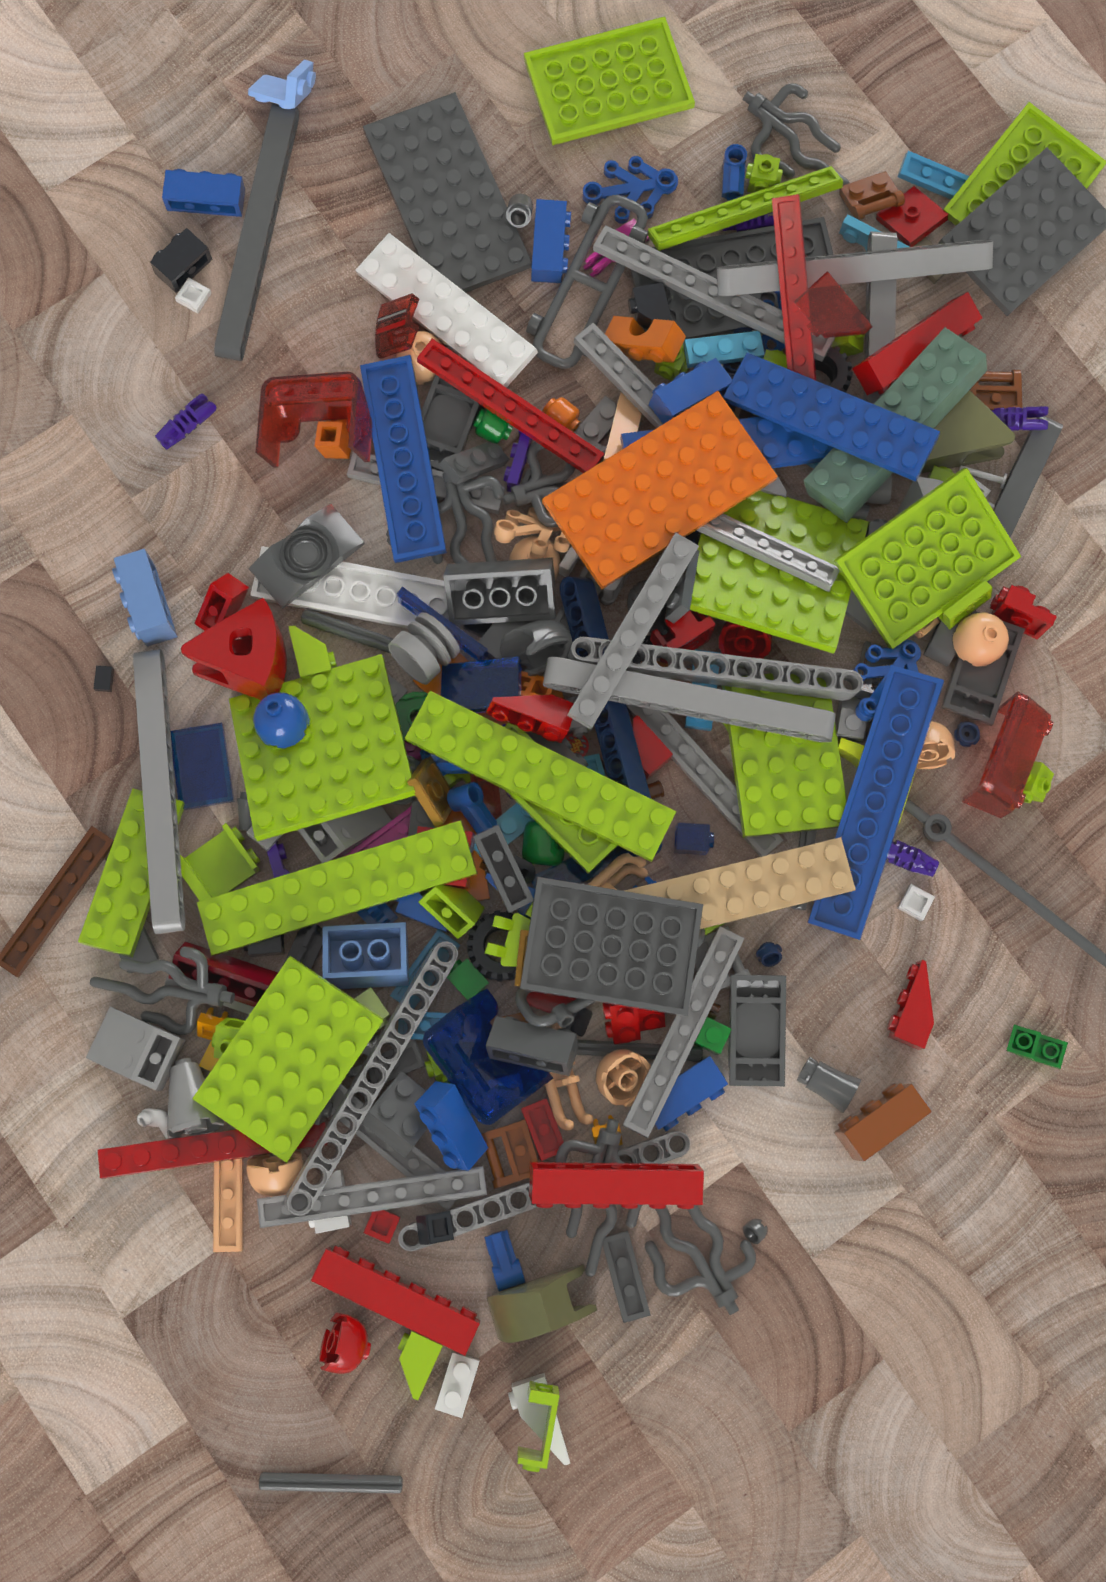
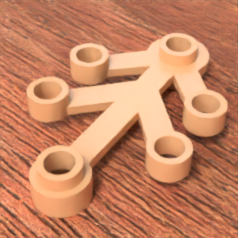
M531 507L527 515L521 514L517 510H508L505 520H498L496 522L494 535L497 541L510 543L515 536L540 533L538 538L533 540L531 551L537 555H545L552 532L561 531L559 527L551 528L544 526L537 518L534 508ZM520 522H521V523H524V524H527V525H524V526H518V525L520 524ZM561 532L560 536L555 537L553 548L559 552H567L570 543L563 532Z

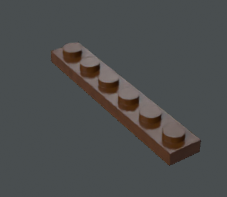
M90 827L0 952V966L15 977L19 978L107 856L111 850L113 839L95 827Z

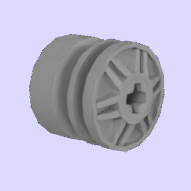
M421 612L415 618V621H412L407 626L409 633L401 631L388 644V648L393 658L407 674L421 684L427 685L441 671L440 665L447 666L451 662V658L454 659L460 653V647L450 631L441 622L428 613Z

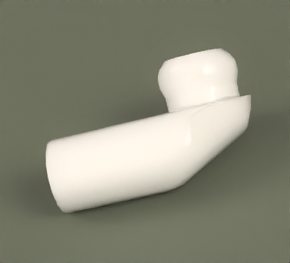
M147 1108L138 1114L137 1122L140 1126L159 1127L164 1137L168 1139V1114L166 1111Z

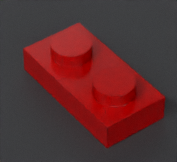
M545 1098L521 1108L541 1161L555 1156L559 1147L564 1143L548 1100Z

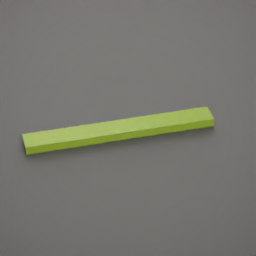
M830 166L649 228L648 237L657 250L661 251L773 212L772 198L799 194L800 202L843 188V180L834 168Z

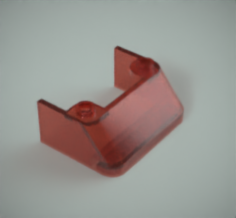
M828 271L794 301L810 323L806 326L816 338L819 335L823 338L865 335L873 327Z
M352 372L279 376L267 379L263 383L260 393L255 453L273 468H276L279 464L280 443L295 440L300 433L301 422L346 419V429L349 432L348 447L364 462H370L372 419L361 380Z
M1019 691L999 706L998 713L1005 715L979 785L972 792L964 796L962 800L963 803L998 818L1005 817L1013 812L1015 808L1020 809L1026 797L1023 791L1043 738L1049 735L1054 721H1051V714L1029 695Z

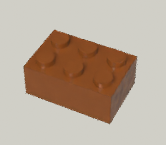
M894 1083L881 1092L883 1094L881 1099L868 1101L859 1108L861 1110L860 1114L853 1117L850 1115L837 1124L839 1129L834 1134L853 1160L866 1161L932 1112L912 1084L902 1085V1083L896 1085Z

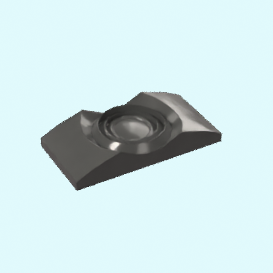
M437 375L434 377L423 405L422 417L431 467L444 472L439 464L444 458L465 450L470 431L481 405Z
M329 504L307 517L286 538L271 545L249 567V570L281 608L284 609L361 548L365 542L334 506Z
M1003 621L1008 630V647L998 660L987 666H973L958 656L947 684L942 708L992 726L1025 629Z
M731 974L729 1028L732 1030L729 1034L728 1046L729 1085L785 1087L786 975Z

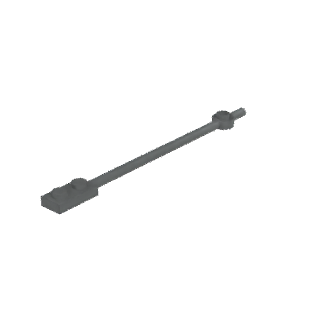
M908 799L906 801L904 809L923 823V833L928 840L932 842L944 840L1106 968V954L951 833V822L946 816L942 814L930 816ZM932 825H937L940 828V832L934 833Z

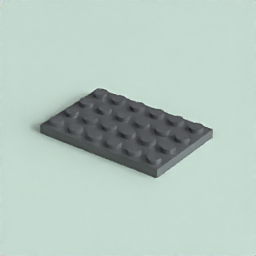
M1046 147L941 238L939 244L993 240V268L968 271L966 273L1006 316H1009L1106 230V209Z
M537 877L520 989L688 1016L703 904Z

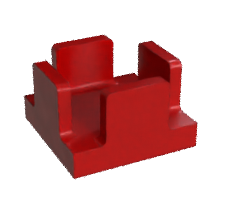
M689 610L675 623L666 619L665 623L669 628L668 633L661 635L655 629L651 632L650 641L655 646L695 650L709 642L716 624L710 616L706 618L704 614ZM664 658L660 659L661 662L668 663Z

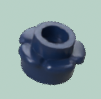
M961 722L954 731V738L956 741H959L961 746L970 747L972 744L978 743L980 730L972 722ZM965 732L969 733L968 737L965 736Z
M765 942L757 950L756 957L765 967L775 966L782 960V947L779 944Z

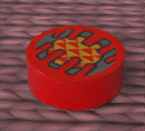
M571 733L565 737L572 746L570 750L575 755L578 753L583 757L587 755L589 742L585 736L573 737Z

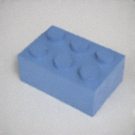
M145 548L115 557L116 567L112 568L117 584L120 583L123 591L120 593L124 608L128 609L131 616L127 618L131 632H135L137 639H142L147 647L177 638L178 636L156 565Z
M406 922L323 926L322 978L339 989L409 986L408 932Z

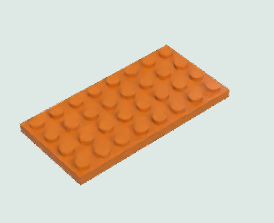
M719 391L550 493L542 499V503L602 590L664 551L675 533L683 537L688 536L774 482L778 476Z

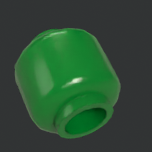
M483 407L473 423L477 436L496 444L501 439L507 440L513 429V426L509 425V423Z

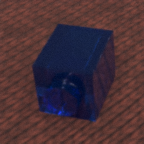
M677 823L675 826L674 853L707 855L709 848L714 847V832H710L709 824Z

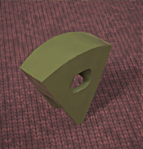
M969 390L934 428L940 431V436L920 474L931 472L934 465L937 467L955 468L961 465L966 466L1000 459L1004 455V448L1002 446L1011 444L1015 439V434Z
M584 1264L534 1279L487 1297L498 1339L506 1343L531 1339L574 1323L597 1311L596 1304L573 1307L567 1289V1283L582 1276L585 1271Z

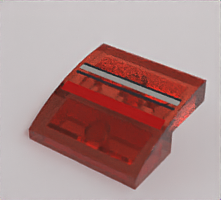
M413 293L381 304L375 330V348L378 358L382 359L412 348L419 326L412 322L420 300Z

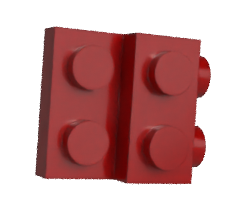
M1011 585L1009 588L1003 586L999 594L994 596L989 607L993 610L991 614L996 615L1002 621L1024 628L1023 634L1035 639L1040 638L1050 629L1057 617L1050 613V610L1046 607L1034 606L1033 602L1036 595L1019 585Z
M602 1003L605 1020L609 1019L608 1022H604L607 1039L612 1038L614 1045L641 1040V1031L666 1027L664 1012Z

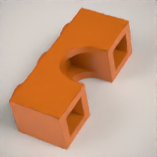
M613 316L605 332V335L627 358L636 361L651 360L656 363H674L686 338V335L675 321L654 319L649 329L645 332L634 317Z
M325 373L322 398L327 406L326 422L318 421L314 445L324 458L350 459L360 388L350 373Z

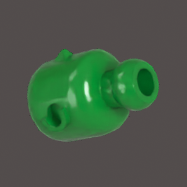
M535 820L529 821L525 825L523 833L522 858L531 864L560 865L564 860L565 850Z

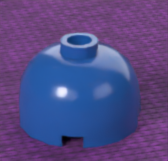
M288 693L267 695L259 702L253 716L255 730L260 739L269 746L270 744L277 746V748H287L298 743L305 736L304 731L307 728V724L308 726L310 724L305 706L297 697Z

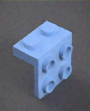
M303 60L287 75V80L263 75L248 89V95L255 97V100L259 102H273L279 104L281 108L293 109L311 93V88H313L316 79V73L313 72L314 62Z

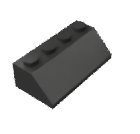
M553 558L447 564L443 577L450 625L556 619Z

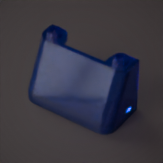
M487 988L452 1009L429 1028L423 1035V1045L448 1081L456 1086L464 1103L475 1118L484 1125H491L551 1081L553 1077L548 1071L489 1058L486 1043L492 1029L490 1021L496 1017L499 1008L496 999Z

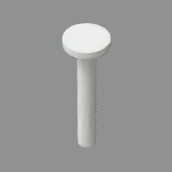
M960 466L959 471L963 468H968L971 475L1001 483L1000 488L1003 489L1007 478L1006 473L1004 477Z

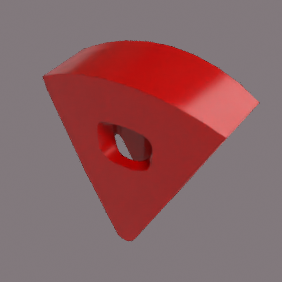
M264 598L255 601L215 624L181 646L182 654L197 662L192 667V672L197 677L262 700L267 695L280 693L287 667L286 647L280 629Z

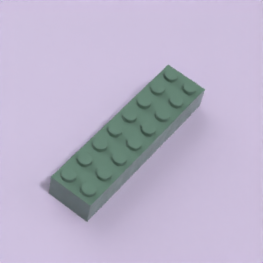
M945 327L874 405L934 429L986 373V354ZM833 448L803 481L807 494L847 523L893 472Z

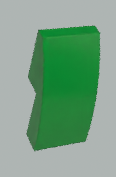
M1014 1024L1006 1051L1060 1070L1068 1042L1042 1035L1041 1032Z

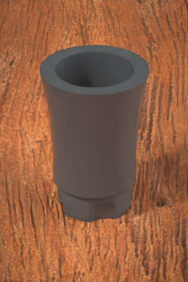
M809 1057L797 1081L806 1085V1088L815 1092L844 1113L854 1097L861 1079L845 1074L822 1061L818 1063V1061Z

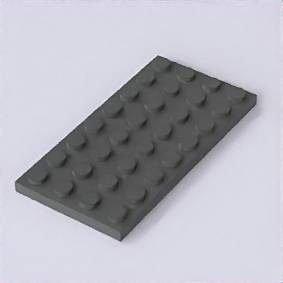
M456 92L363 126L364 134L418 256L465 293L532 268V261L517 228L507 221V206Z
M825 218L803 220L805 258L834 255ZM774 226L690 240L660 251L716 279L717 267L777 261ZM630 269L634 287L658 283ZM664 285L672 321H675L686 335L685 339L733 334L740 327L755 330ZM841 285L826 286L820 294L814 295L809 301L810 316L815 315L819 311H826L830 316L845 314L847 310ZM774 291L749 294L761 301L771 300L775 307L778 308L777 295Z

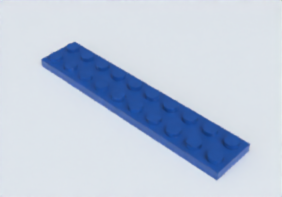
M894 665L890 666L835 839L842 838L856 890L814 901L808 923L861 940L944 684L943 679Z

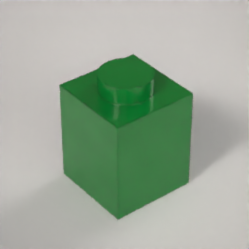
M467 958L463 962L458 959L447 976L451 984L469 1003L489 985V982Z
M706 1017L694 1045L719 1055L732 1029Z

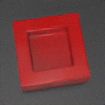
M387 1210L374 1211L371 1213L363 1233L390 1244L401 1216Z

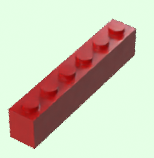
M967 291L941 306L852 369L867 396L876 391L880 395L892 385L891 382L898 379L945 327L956 335L961 334V336H964L976 329L974 324L981 320L982 316Z
M530 1162L529 1198L532 1204H536L540 1208H551L553 1204H564L567 1208H580L582 1204H593L595 1208L605 1209L609 1208L610 1204H615L627 1209L638 1208V1205H649L650 1208L664 1209L666 1205H677L681 1209H693L694 1205H703L704 1170L699 1164Z
M335 1245L333 1249L330 1247L326 1248L311 1279L312 1282L466 1356L481 1321L476 1318V1312L466 1307H462L460 1311L450 1306L452 1301L437 1294L435 1298L425 1294L426 1288L414 1282H411L409 1286L399 1281L401 1276L389 1270H385L382 1273L374 1269L376 1264L365 1258L360 1257L359 1261L349 1257L350 1252L340 1246Z

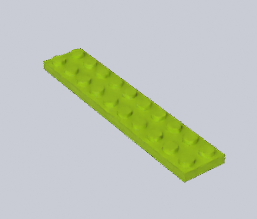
M429 691L405 736V741L652 862L676 813L675 810L432 691Z
M460 820L197 902L211 955L215 956L478 873L462 821Z

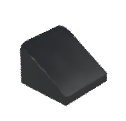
M587 1008L573 1013L574 1021L564 1028L583 1037L593 1015L592 1011Z
M450 1211L416 1216L420 1245L454 1240Z

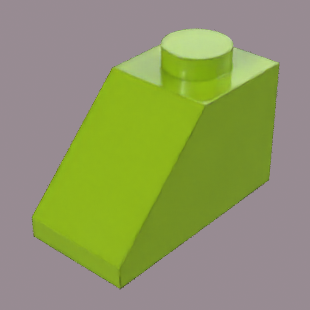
M294 625L289 626L301 679L330 672L332 668L337 667L334 652H328L326 644Z
M445 885L433 887L418 901L457 939L476 924L485 909L465 889Z
M412 1330L410 1335L404 1333L397 1349L402 1351L399 1359L412 1397L418 1401L443 1345Z

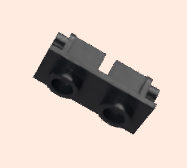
M315 924L299 929L285 962L291 956L309 969H312L323 945V928Z

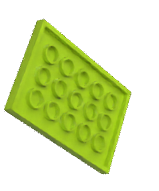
M665 16L524 53V62L552 146L693 109L695 106V101Z
M1028 102L943 211L949 214L948 220L955 226L958 225L1046 147L1086 189L1104 168L1106 160L1032 103Z
M963 468L836 558L834 563L887 646L894 649L943 614L944 611L983 581H989L1021 558V555L968 468Z
M772 673L764 674L766 679L774 680ZM790 674V679L794 683L800 684L799 677ZM819 677L816 678L820 686L826 687L825 680ZM722 686V689L726 691L833 712L832 699ZM835 723L831 742H817L727 724L743 838L839 827L847 800Z
M290 956L192 1099L287 1163L384 1019Z

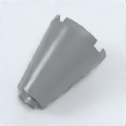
M191 1058L175 1061V1066L170 1068L168 1138H180L183 1133L194 1136L217 1131L220 1129L219 1125L224 1126V1120L192 1099L205 1081L198 1063L192 1062Z

